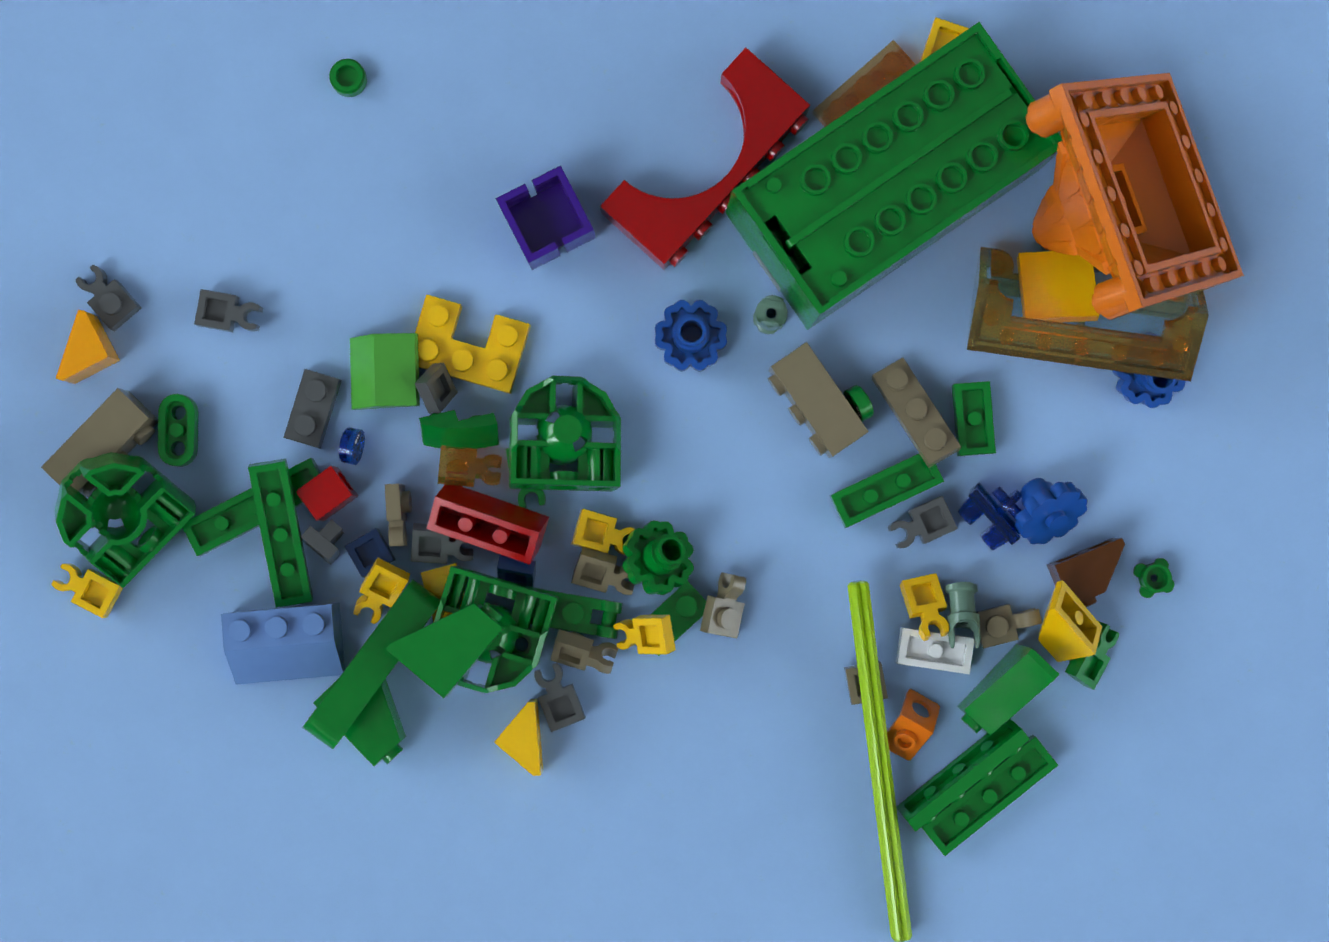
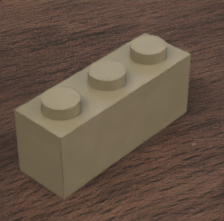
M807 342L769 368L768 371L772 375L768 378L769 383L779 396L785 394L791 402L792 406L788 408L789 412L800 426L805 423L813 435L809 437V440L820 456L826 453L828 458H831L869 432Z
M117 388L41 468L60 485L61 481L84 459L94 458L110 452L128 455L137 444L142 445L155 433L153 427L158 423V419L129 391ZM82 474L79 477L77 476L71 484L72 487L88 498L97 489Z

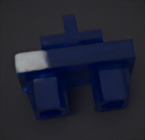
M978 482L970 489L968 498L960 506L958 513L970 525L983 514L993 523L980 535L991 550L997 549L1008 541L1013 545L1020 539V533L1015 527V522L1006 511L1015 519V516L1021 511L1015 504L1022 497L1021 493L1015 490L1010 495H1007L999 486L992 492L1000 502L998 504Z

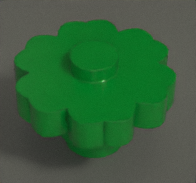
M650 521L643 529L637 528L633 530L622 546L623 552L628 557L623 562V570L628 574V579L632 584L642 583L643 589L647 594L666 595L670 593L674 587L677 588L686 584L689 575L694 570L693 563L688 559L693 554V546L688 542V537L684 532L674 533L673 527L669 522Z

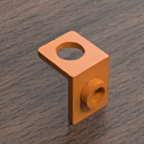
M909 689L906 693L900 715L887 730L889 750L910 761L933 734L940 706L918 692ZM912 703L924 706L929 713V717L918 715L914 711Z

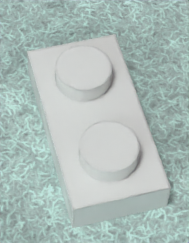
M900 628L896 657L897 664L970 674L974 638L955 635V646L951 648L948 634L941 637L940 633L930 631V638L923 641L919 635V630Z

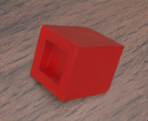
M329 466L297 490V495L316 521H325L358 497V494L340 469L335 466Z

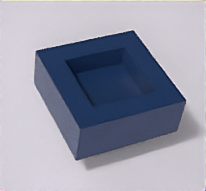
M378 528L344 546L362 578L367 576L377 558L388 563L396 560Z
M503 555L499 556L497 578L533 587L536 576V561H532L529 565Z

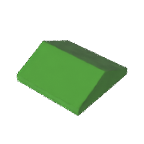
M386 333L350 338L352 410L420 406V395L415 385L419 379L418 334Z

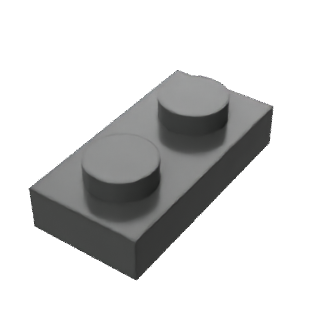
M304 369L283 438L321 449L342 380Z

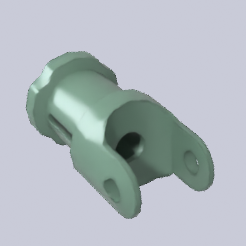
M776 295L766 296L756 307L753 323L760 332L774 334L783 327L787 319V307L783 298ZM770 308L774 309V315L776 316L773 319L766 316V311Z
M956 582L945 586V594L949 595L950 614L947 616V622L949 624L948 638L951 648L955 646L954 628H968L972 630L975 648L980 646V616L975 611L974 594L978 592L977 584Z

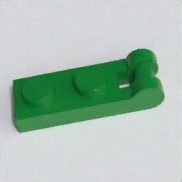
M534 588L559 597L550 628L617 639L618 630L614 629L613 625L616 624L617 614H621L623 603ZM538 598L531 624H533L540 598ZM593 609L603 611L601 625L591 623Z

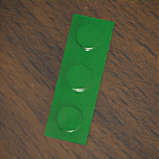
M918 453L829 496L844 528H847L944 482L937 465L935 464L928 468Z

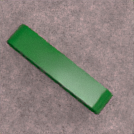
M412 579L302 728L331 749H334L399 660L390 654L386 648L390 643L423 628L437 610L441 599Z

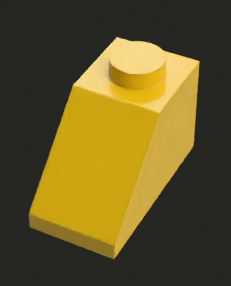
M1063 580L1056 582L1045 612L1038 641L1057 662L1095 655L1102 625Z

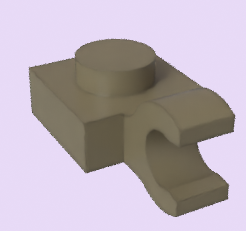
M721 572L718 581L717 597L707 596L700 631L737 639L745 603L736 600L745 589V577Z
M1004 604L976 612L980 616V643L983 649L1019 640L1016 629L1042 623L1039 609L1035 608L1012 614L1010 604Z
M559 629L550 660L585 671L586 666H590L599 672L609 674L614 662L604 659L603 656L616 658L618 648L617 645L609 642L592 646L594 640L576 632H567Z

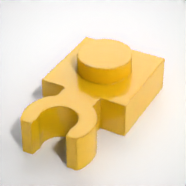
M581 509L571 544L607 554L610 545H612L618 553L625 555L622 549L623 538L625 535H629L635 528L627 527L617 530L615 529L617 518Z
M377 558L361 584L359 592L364 595L357 599L353 614L358 616L361 609L365 607L371 608L374 612L370 622L373 624L377 623L381 618L383 604L388 607L393 606L408 583L410 573Z
M70 563L61 564L60 568L69 572L70 580L67 584L60 580H53L51 585L59 591H74L72 603L101 618H108L123 588L109 577L93 569H87L85 575L82 576L81 570L76 565Z
M937 574L902 580L899 586L910 619L920 617L922 621L919 626L921 639L926 641L930 638L929 625L937 626L941 637L946 636L949 632V624L938 612L945 611L947 604Z
M639 615L632 618V620L625 619L613 625L614 629L623 630L627 639L616 643L619 649L625 650L637 645L638 654H669L676 650L670 615Z

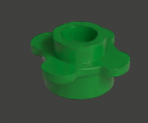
M1157 558L1153 563L1147 565L1139 563L1134 567L1133 574L1139 579V593L1142 597L1151 598L1154 593H1169L1173 590L1174 581L1168 569L1169 563L1165 559ZM1152 575L1157 576V580L1154 582L1151 580Z

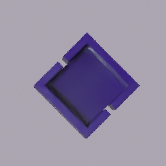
M561 165L531 180L537 195L531 197L526 185L523 184L495 198L531 270L561 256L558 249L563 246L566 252H569L596 238L594 229Z

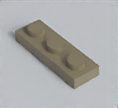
M904 358L897 360L872 375L874 384L928 468L960 450L961 446Z

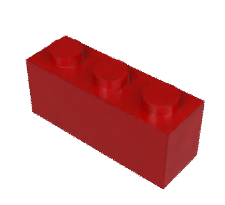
M447 482L434 498L426 529L530 565L541 547L549 516Z

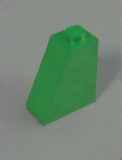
M476 602L390 643L386 650L442 698H445L504 630L506 625L500 621L504 615L488 602L484 605Z
M1016 644L957 706L965 713L961 720L976 734L982 730L991 736L1059 676V673L1033 648Z
M386 679L344 735L373 766H376L382 760L386 764L390 763L403 750L399 743L406 737ZM335 682L318 699H316L313 702V704L316 707L320 704V702L323 700V698L326 696V694L329 692V690L332 688Z

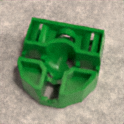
M553 375L527 389L509 418L511 428L509 442V488L611 492L621 487V417L614 408L607 393L588 382L585 378L578 376ZM568 383V385H573L572 406H556V384ZM554 412L560 415L554 423L545 421ZM518 425H537V440H518ZM592 427H613V443L591 442ZM581 437L585 444L575 452L573 443ZM577 461V472H549V463L561 466Z
M110 452L80 461L61 481L55 506V521L62 540L70 548L76 547L88 562L124 588L195 515L196 505L191 497L144 458ZM145 471L151 473L155 480L141 494L132 488L133 484ZM81 474L97 487L88 499L71 486L73 480ZM121 518L124 526L116 528L108 527L109 519L116 520ZM148 519L154 525L150 527L147 531H145V533L138 540L137 545H135L134 543H132V541L141 535V533L146 527ZM95 527L101 535L89 547L80 539L90 528Z
M451 566L434 622L442 619L445 611L455 613L476 602L484 605L488 592L515 600L512 611L502 605L491 604L504 615L500 621L506 627L478 659V661L491 664L485 685L472 683V681L467 680L469 671L457 685L482 693L515 687L540 662L541 653L559 597L470 569ZM538 598H540L535 618L532 624V628H530ZM519 633L539 639L534 657L514 651L516 647L514 645ZM498 646L506 650L503 654L497 655L494 658L491 657L490 650H494Z

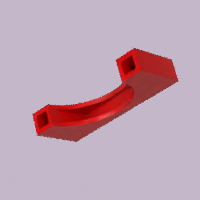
M746 47L721 74L720 84L735 101L743 124L742 150L728 174L706 191L683 198H663L650 195L623 180L600 205L601 214L663 270L670 264L676 267L689 252L685 247L695 237L698 241L701 240L713 226L710 222L713 216L718 211L722 214L726 212L732 190L760 172L758 167L766 158L772 162L785 147L782 141L790 132L797 135L809 121L806 115L810 104Z

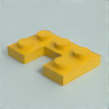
M426 294L415 331L418 334L419 368L427 370L434 363H444L450 377L511 394L531 325L495 314L485 348L457 341L453 337L462 305Z

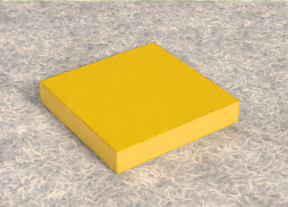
M1054 251L1018 253L1017 267L1024 324L1098 320L1100 315L1092 305V295L1096 286L1093 265L1079 255L1073 256Z

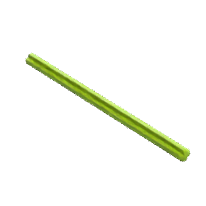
M860 580L848 583L847 587L890 934L894 941L902 942L911 939L912 930L870 589L867 581Z

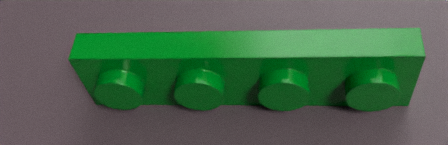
M309 458L289 469L296 507L304 504L297 495V490L321 473L313 458ZM252 488L197 515L182 527L196 556H202L259 527Z
M287 459L249 464L248 471L275 607L312 602V588Z
M1009 719L991 736L989 734L984 735L896 806L897 810L916 832L922 826L933 822L937 814L949 804L959 801L975 783L990 776L994 768L1006 758L1016 755L1022 746L1030 740L1021 727Z
M1030 736V740L1022 746L1016 755L1006 758L994 768L990 776L979 780L965 792L959 801L949 804L937 814L933 822L921 827L944 856L949 854L1058 766L1036 736Z

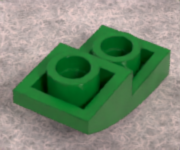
M455 410L419 418L422 442L425 446L451 450H468L499 445L498 423L494 413L475 415L458 421Z

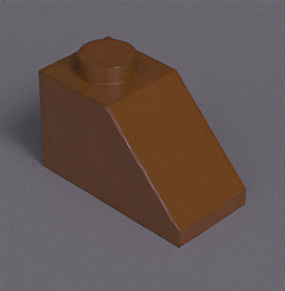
M1123 538L1108 539L1047 564L1054 585H1056V582L1063 580L1086 607L1096 603L1095 596L1106 592L1125 546Z

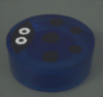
M348 427L343 432L339 444V458L342 463L352 465L359 463L365 443V435L362 429Z

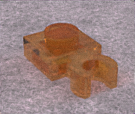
M441 446L437 484L474 487L475 478L488 485L500 484L501 473L491 472L488 469L491 467L501 468L502 457L491 454L484 458H477V449Z

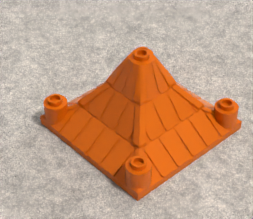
M1170 73L1061 83L1050 89L1049 94L1029 104L1028 113L1026 114V122L1029 129L1043 138L1060 132L1062 139L1061 142H1058L1053 185L1049 187L1033 219L1032 234L1035 241L1044 249L1073 256L1079 255L1103 274H1111V279L1098 283L1094 288L1092 305L1099 315L1112 320L1136 310L1189 293H1198L1244 276Z

